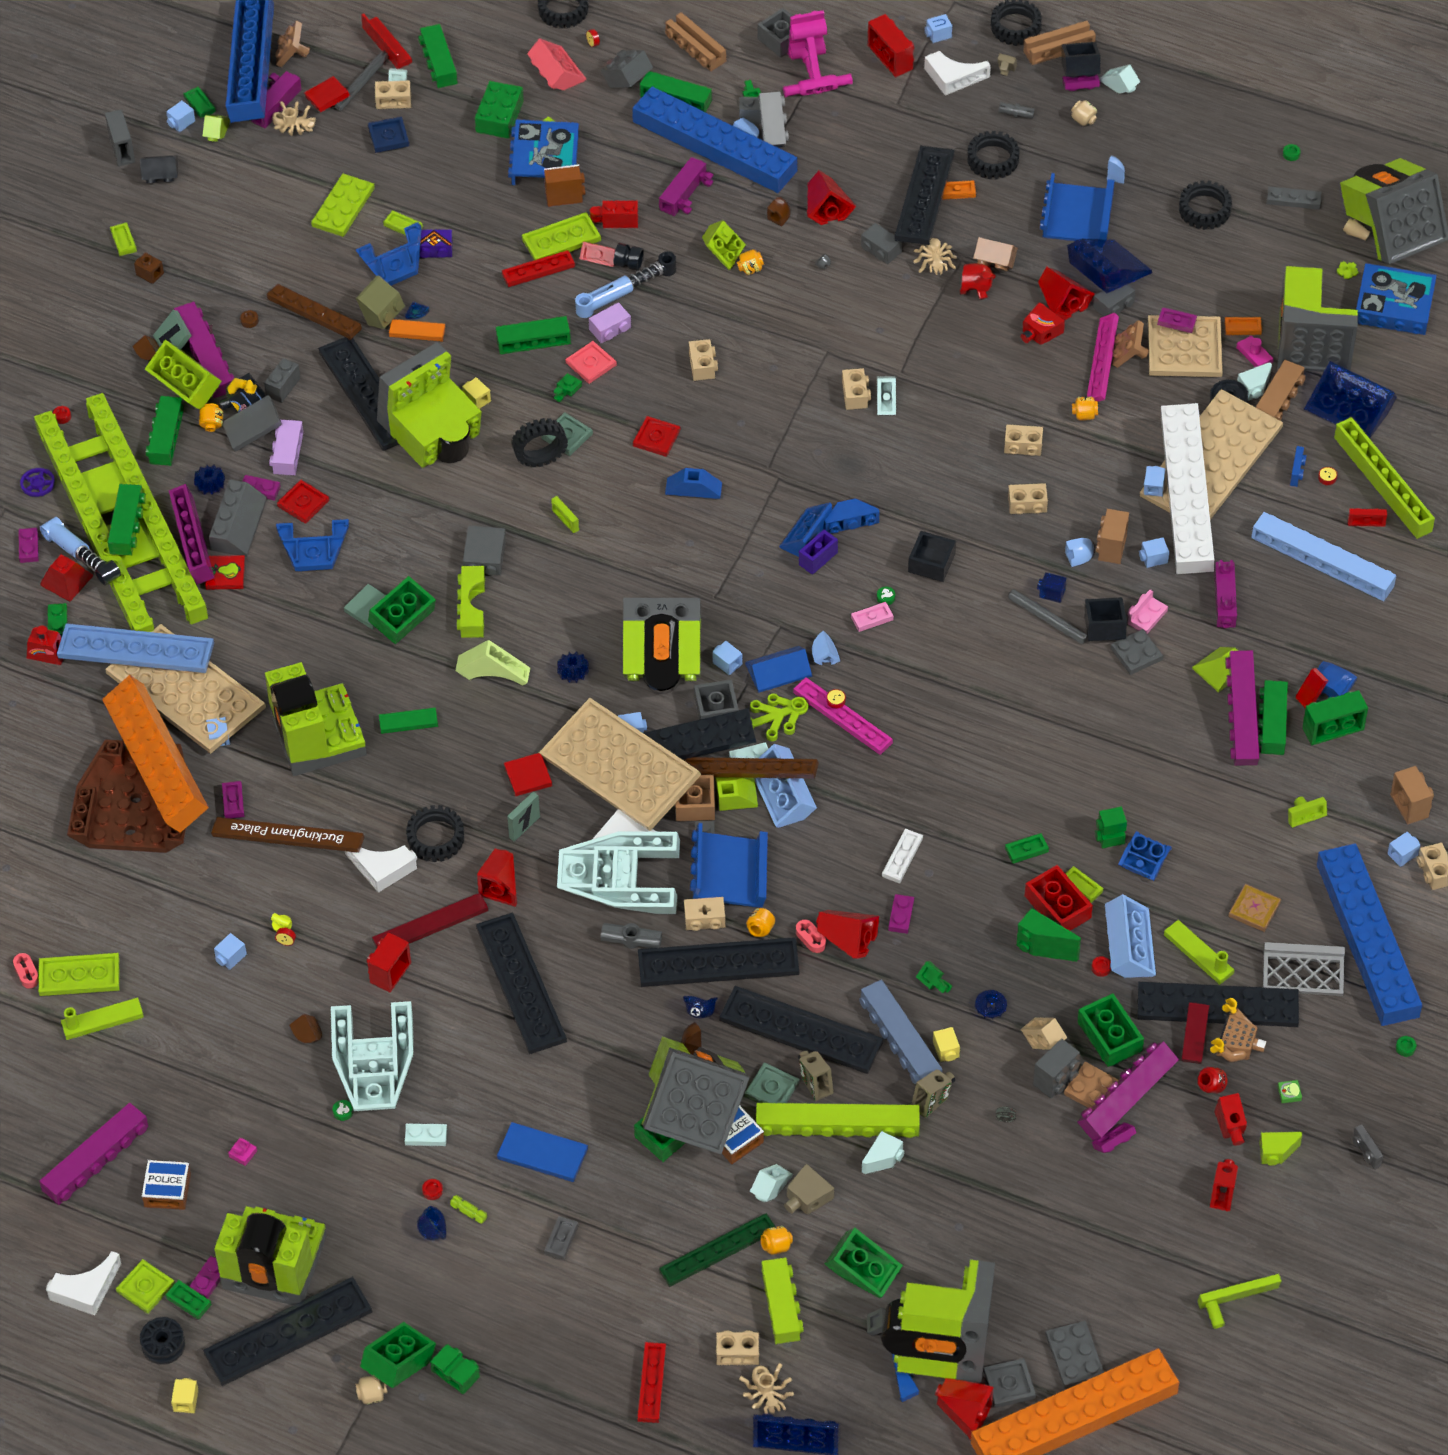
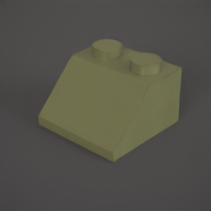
M376 276L356 298L368 326L385 329L405 307L399 292L380 276Z

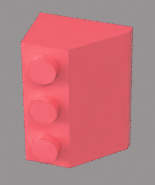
M539 38L527 53L531 58V63L540 70V75L547 79V84L553 89L566 90L586 80V77L560 45Z

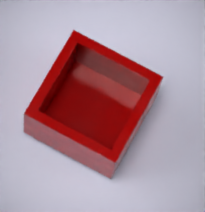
M389 932L385 938L380 939L375 952L371 953L367 958L371 984L391 993L411 965L408 941Z

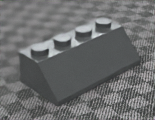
M229 479L209 535L211 550L247 556L267 497L247 482Z

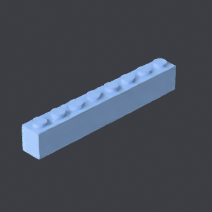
M1263 512L1253 526L1252 539L1377 599L1385 601L1394 588L1396 575L1391 571L1368 562L1355 554H1351L1341 547L1330 544L1324 539L1318 538L1290 523H1286L1274 515Z

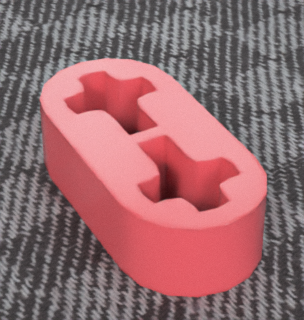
M809 920L799 921L796 925L797 937L810 951L814 953L823 952L826 947V938L817 932L816 926ZM801 928L808 929V933L805 930L801 931Z
M26 953L16 955L13 959V964L21 984L29 989L36 987L39 983V977L30 956ZM21 961L26 964L25 968L22 967ZM26 974H29L32 980L29 981Z

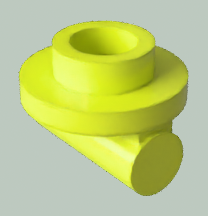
M276 913L272 915V927L276 932L279 928L291 929L292 921L288 916Z

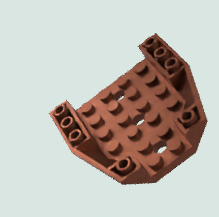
M104 740L76 786L67 835L88 848L167 853L184 843L186 828L179 833L165 823L139 770H137L138 768L129 751L125 749L124 741ZM176 744L184 760L181 744ZM134 798L141 799L138 803L132 802ZM128 830H135V833L132 835L126 834Z

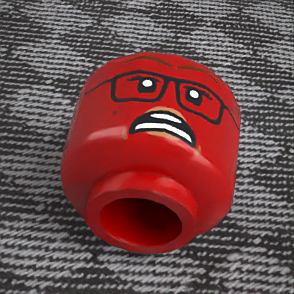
M1206 1067L1200 1071L1197 1082L1202 1091L1218 1094L1226 1088L1228 1078L1222 1069Z

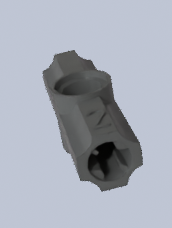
M604 923L601 929V941L621 943L629 949H634L638 946L660 948L662 931L642 929L634 923H629L625 926Z

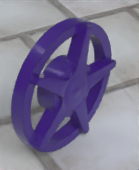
M44 468L31 469L21 477V489L29 496L43 497L54 488V475ZM38 472H40L39 475H35V476H33V477H28L29 475H31V474H33V473H38ZM44 473L48 474L52 480H45L43 477ZM24 480L30 482L31 485L25 488L23 485ZM45 485H50L46 490H42ZM36 489L39 492H31V490Z

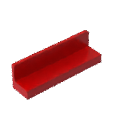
M364 13L361 14L363 29L381 51L388 53V59L396 69L412 63L411 56L377 16L369 20Z

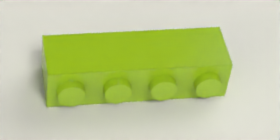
M786 1258L762 1261V1276L775 1344L800 1341V1333L804 1332L802 1320H798L797 1314H800L799 1302L794 1301V1296L797 1295L796 1286L790 1280L793 1277L792 1266L787 1264Z

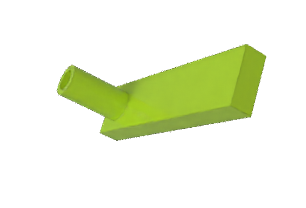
M1179 920L1164 930V936L1219 985L1234 974V969L1227 963L1228 954L1225 951H1219L1216 954Z
M134 998L76 1015L74 1008H66L64 1010L65 1019L61 1020L66 1040L138 1020L144 1018L139 999Z
M1279 1274L1200 1294L1197 1302L1200 1309H1207L1213 1329L1221 1328L1225 1325L1218 1304L1277 1289L1281 1284V1278Z

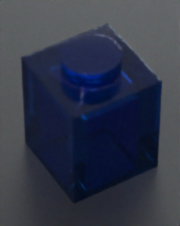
M1045 572L1043 579H1039L1037 589L1040 590L1039 598L1061 603L1066 590L1067 577Z

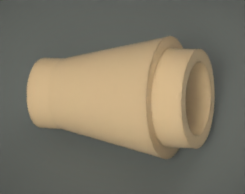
M1349 218L1343 229L1347 235L1365 241L1371 233L1356 219L1353 220Z

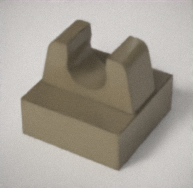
M999 54L997 60L1001 71L1000 75L1007 76L1010 70H1016V58Z

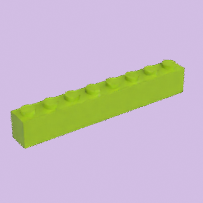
M1351 417L1336 424L1335 440L1415 538L1418 539L1431 533L1435 521L1434 516L1355 420Z
M757 1103L756 1123L764 1131V1136L772 1134L783 1136L823 1135L830 1137L832 1135H843L844 1137L879 1136L882 1131L891 1136L912 1138L914 1136L919 1137V1105Z

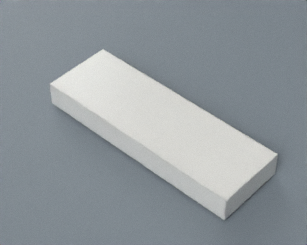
M908 829L904 830L882 872L883 878L901 883L923 840V835Z

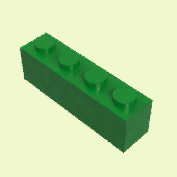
M437 24L420 28L421 35L418 36L420 46L423 45L422 52L424 58L427 57L428 59L426 63L428 70L432 71L430 72L432 82H436L437 88L458 84L457 72L441 25Z
M647 72L640 83V97H643L651 87H654L703 112L707 111L712 102L711 88L659 73Z
M567 316L496 327V339L500 355L571 344Z
M160 396L159 403H156V417L152 419L153 431L149 433L150 444L146 446V456L149 458L150 464L172 465L184 412L183 399L181 397Z
M119 484L108 538L110 554L132 555L133 548L137 547L136 533L140 532L139 519L143 517L142 504L146 502V493H143L142 485Z
M1265 680L1264 688L1260 687L1259 699H1263V703H1259V714L1262 715V719L1259 718L1258 730H1262V734H1258V745L1261 746V754L1284 755L1286 746L1288 682Z

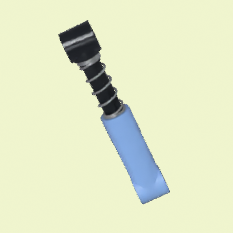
M669 251L662 252L658 260L651 264L649 268L644 267L643 271H637L631 277L624 275L589 294L581 293L575 298L576 314L581 318H588L593 315L594 310L632 292L634 286L641 285L642 282H647L648 279L654 278L656 275H674L676 272L675 254Z
M54 517L40 526V531L47 541H53L73 558L87 564L89 568L95 571L98 580L104 586L121 576V571L114 561L110 560L107 562L101 560V557H97L96 553H92L85 542L64 527L58 517Z

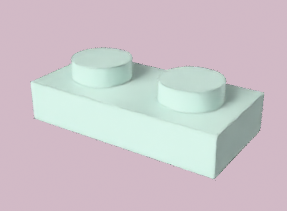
M765 742L729 751V757L759 758L768 750Z
M406 1124L405 1145L446 1146L447 1124Z

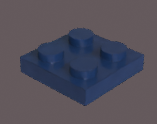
M402 117L368 123L375 153L409 146Z

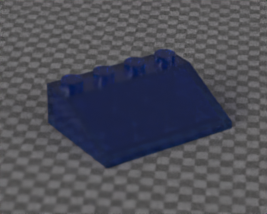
M1082 238L1067 245L1069 263L1105 293L1114 291L1152 274V270L1115 240Z
M1330 361L1304 410L1335 425L1352 417L1370 439L1388 415L1397 396L1395 392Z
M771 1414L753 1415V1447L838 1455L841 1435L840 1423L834 1421H815L811 1418L804 1420L794 1419L791 1416L775 1417Z

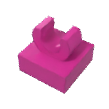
M239 1138L228 1152L230 1158L246 1166L257 1152V1147L245 1139Z

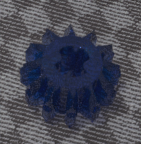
M206 464L205 468L200 466L199 471H195L194 484L198 492L203 491L204 495L210 492L213 495L214 491L220 492V488H224L225 474L222 472L221 467L216 468L215 464L209 467Z
M569 651L568 655L562 654L561 659H558L557 673L561 675L562 680L567 679L568 683L574 680L577 683L578 679L584 680L585 675H588L589 662L585 659L584 654L579 655L577 651L571 654Z

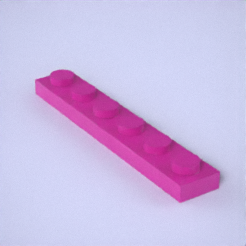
M1115 312L1101 317L1099 321L1087 397H1093L1098 402L1105 400L1119 318Z
M807 677L793 689L795 695L804 698L809 705L879 755L893 744L891 737L846 705L838 709L828 706V692Z

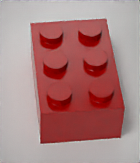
M886 14L868 21V47L896 78L913 70L914 44L911 40L907 39L901 29L899 30L895 22Z
M1058 865L1025 884V897L1039 913L1067 930L1071 931L1092 918L1093 905Z

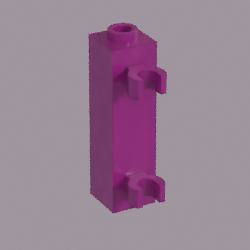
M286 71L281 77L275 73L269 76V79L272 80L269 85L272 87L267 91L265 118L251 120L252 123L266 129L273 121V114L283 110L280 102L287 106L302 90L301 80L297 75Z
M693 157L687 161L659 197V210L673 216L680 209L685 214H689L692 211L690 207L692 202L688 200L691 194L701 182L708 187L714 182L711 180L713 174L706 172L705 162Z
M1220 560L1215 563L1214 571L1216 626L1235 628L1237 620L1235 563L1233 560H1230V562Z

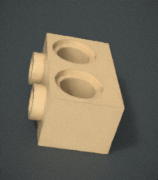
M410 80L375 82L376 109L411 108Z
M710 339L689 341V357L693 381L715 379V371H718L717 360L713 359V357H716L715 346H711Z
M864 368L842 370V386L846 410L868 408L871 392L870 389L867 390L869 378L868 375L865 376Z
M1006 424L1004 453L1041 456L1043 427Z
M1046 483L1009 485L1008 501L1010 514L1047 512Z
M1443 843L1420 848L1417 864L1424 871L1425 882L1429 883L1432 890L1447 887L1448 854Z
M1035 1017L1021 1029L1033 1049H1051L1061 1038L1063 1040L1067 1038L1055 1018Z
M723 1331L722 1333H717V1365H759V1332L744 1331L733 1333L731 1331ZM729 1345L731 1348L726 1349L723 1346ZM746 1345H751V1346H753V1347H752V1348H745L744 1346H746Z

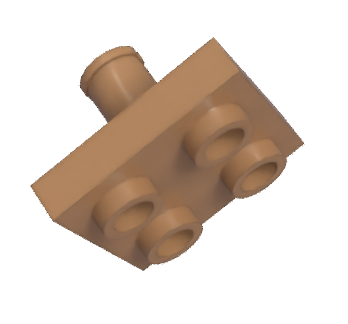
M297 20L292 26H288L286 33L281 35L277 41L279 46L275 57H277L276 65L279 67H283L294 53L304 58L309 53L310 48L299 43L302 23Z
M1138 320L1116 336L1115 349L1112 354V365L1118 368L1134 355L1141 359L1146 358L1149 350L1141 346L1144 323Z

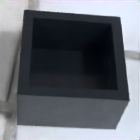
M1096 42L1061 44L1062 66L1066 77L1077 78L1082 75L1093 77L1096 74H1101L1100 52Z
M920 531L908 559V572L944 582L956 553V540Z
M1123 597L1085 599L1084 618L1088 641L1126 639L1127 620Z

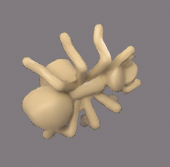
M280 102L283 112H275L273 114L274 129H279L281 133H284L288 127H291L288 130L290 136L293 135L294 126H296L299 135H302L304 129L306 131H313L312 128L315 126L316 118L306 119L307 112L310 109L309 105L305 108L304 115L297 118L298 102H295V109L291 107L286 108L284 103Z
M931 238L930 245H926V247L921 245L919 249H914V252L920 253L918 258L913 261L914 263L919 262L922 257H927L923 261L919 273L925 269L928 263L930 265V273H932L933 267L934 273L937 275L939 271L941 275L943 266L945 271L948 270L947 264L942 262L944 260L948 261L950 267L956 269L951 258L957 259V256L953 255L951 250H948L952 246H948L947 243L941 246V242L937 238Z
M781 1363L778 1364L774 1376L764 1366L755 1367L752 1373V1381L755 1385H751L742 1376L739 1378L740 1381L746 1384L748 1389L758 1391L753 1395L743 1393V1397L753 1400L762 1394L758 1403L752 1405L753 1409H758L764 1399L768 1400L764 1407L766 1416L769 1415L767 1409L771 1414H775L774 1407L778 1412L781 1410L780 1406L783 1410H786L784 1404L775 1399L774 1396L784 1400L788 1396L794 1395L793 1392H786L782 1395L773 1391L784 1389L786 1384L792 1381L789 1377L780 1386H774L782 1367Z

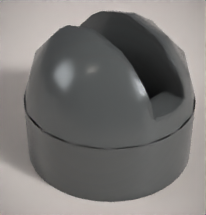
M823 254L815 264L821 269H827L826 264L830 266L831 260L826 254Z

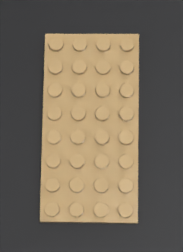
M1222 389L1199 417L1210 520L1283 427V422ZM1164 461L1160 466L1165 468L1163 496L1144 495L1143 487L1140 491V497L1170 513L1166 465Z
M162 624L152 631L154 633L173 634ZM210 661L206 673L111 664L105 669L106 674L119 684L129 675L143 683L159 714L210 754L266 708L265 703ZM225 717L226 720L223 721V720H220L219 718ZM217 718L219 722L227 724V731L217 739L209 740V734L216 733L218 725L215 722H207L206 720ZM207 724H214L216 729L213 732H208Z
M591 698L582 705L539 752L544 759L649 831L653 829L701 776L697 769Z

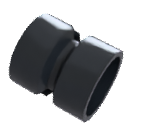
M618 243L614 253L613 264L620 267L627 265L629 269L639 271L644 258V248L636 246L630 248L627 244Z

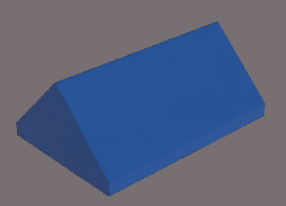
M829 502L807 508L779 547L799 557V551L821 531L825 530V519L832 511V504Z
M800 646L745 662L758 693L803 680L806 677H812L806 650Z

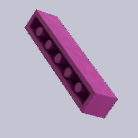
M194 301L174 308V310L179 312L192 335L187 344L195 361L222 381L212 394L213 398L227 394L226 386L232 382L234 376L228 372L227 361L221 358L223 357L221 349L216 347L213 333H209L208 322L202 319L203 313L201 308H197Z
M186 484L169 490L186 561L189 572L198 585L214 578L211 562L192 493Z
M1253 650L1230 651L1229 657L1225 658V668L1229 669V675L1226 676V686L1230 687V693L1227 694V704L1231 705V711L1228 712V722L1232 723V729L1229 730V740L1233 741V748H1230V758L1234 759V766L1258 765L1259 745Z
M1164 1041L1150 1044L1145 1049L1147 1052L1143 1056L1137 1057L1133 1061L1134 1065L1124 1070L1120 1074L1121 1078L1111 1083L1107 1087L1108 1091L1098 1096L1094 1100L1095 1104L1081 1113L1082 1117L1077 1123L1092 1140L1102 1138L1179 1060Z
M129 1102L39 1181L42 1191L57 1205L67 1201L73 1192L86 1184L89 1178L98 1174L105 1164L113 1161L121 1150L129 1147L137 1136L145 1133L148 1128L147 1117Z

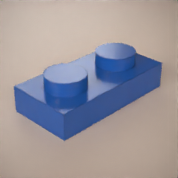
M1297 446L1290 486L1297 487L1298 481L1303 479L1304 469H1301V466H1305L1307 456L1303 455L1304 447Z

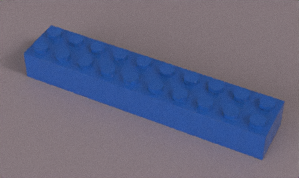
M273 0L235 1L226 109L230 122L265 118L274 14Z
M651 87L632 108L634 123L776 193H779L797 172L796 156L654 87Z
M1357 844L1320 851L1317 859L1318 870L1381 1026L1420 1018L1421 1000Z

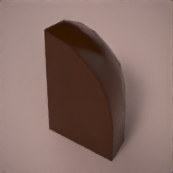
M777 197L767 207V219L780 226H783L790 217V206L782 197Z
M146 335L132 346L140 358L151 361L160 348L155 339Z
M303 1014L289 1025L295 1037L303 1043H314L322 1038V1031L314 1016Z
M696 1022L688 1025L682 1035L681 1043L684 1044L689 1052L701 1047V1029Z

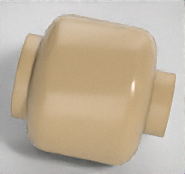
M1079 100L1071 109L1072 118L1081 126L1092 125L1097 119L1095 116L1097 109L1086 100L1082 102Z
M373 1375L360 1378L359 1383L356 1384L358 1401L362 1400L364 1404L381 1402L384 1398L383 1394L387 1393L386 1384Z

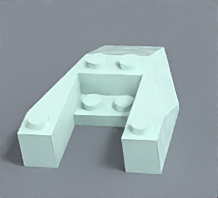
M616 832L560 849L557 888L615 908L654 914H676L677 894L675 888H636L638 858H679V835L677 832Z
M411 1001L391 1003L392 1037L353 1039L351 1005L331 1007L332 1060L354 1111L395 1109L413 1057V1013Z

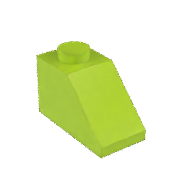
M215 114L205 115L202 136L208 137L207 140L218 142V139H223L230 124L229 117Z
M1302 1132L1261 1133L1259 1142L1261 1164H1282L1300 1147Z

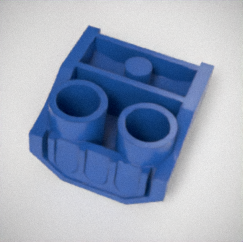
M1323 661L1317 668L1329 680L1321 692L1325 693L1328 698L1341 696L1349 692L1357 680L1354 674L1332 663Z
M1136 831L1118 865L1154 881L1172 847L1151 840V838H1147Z

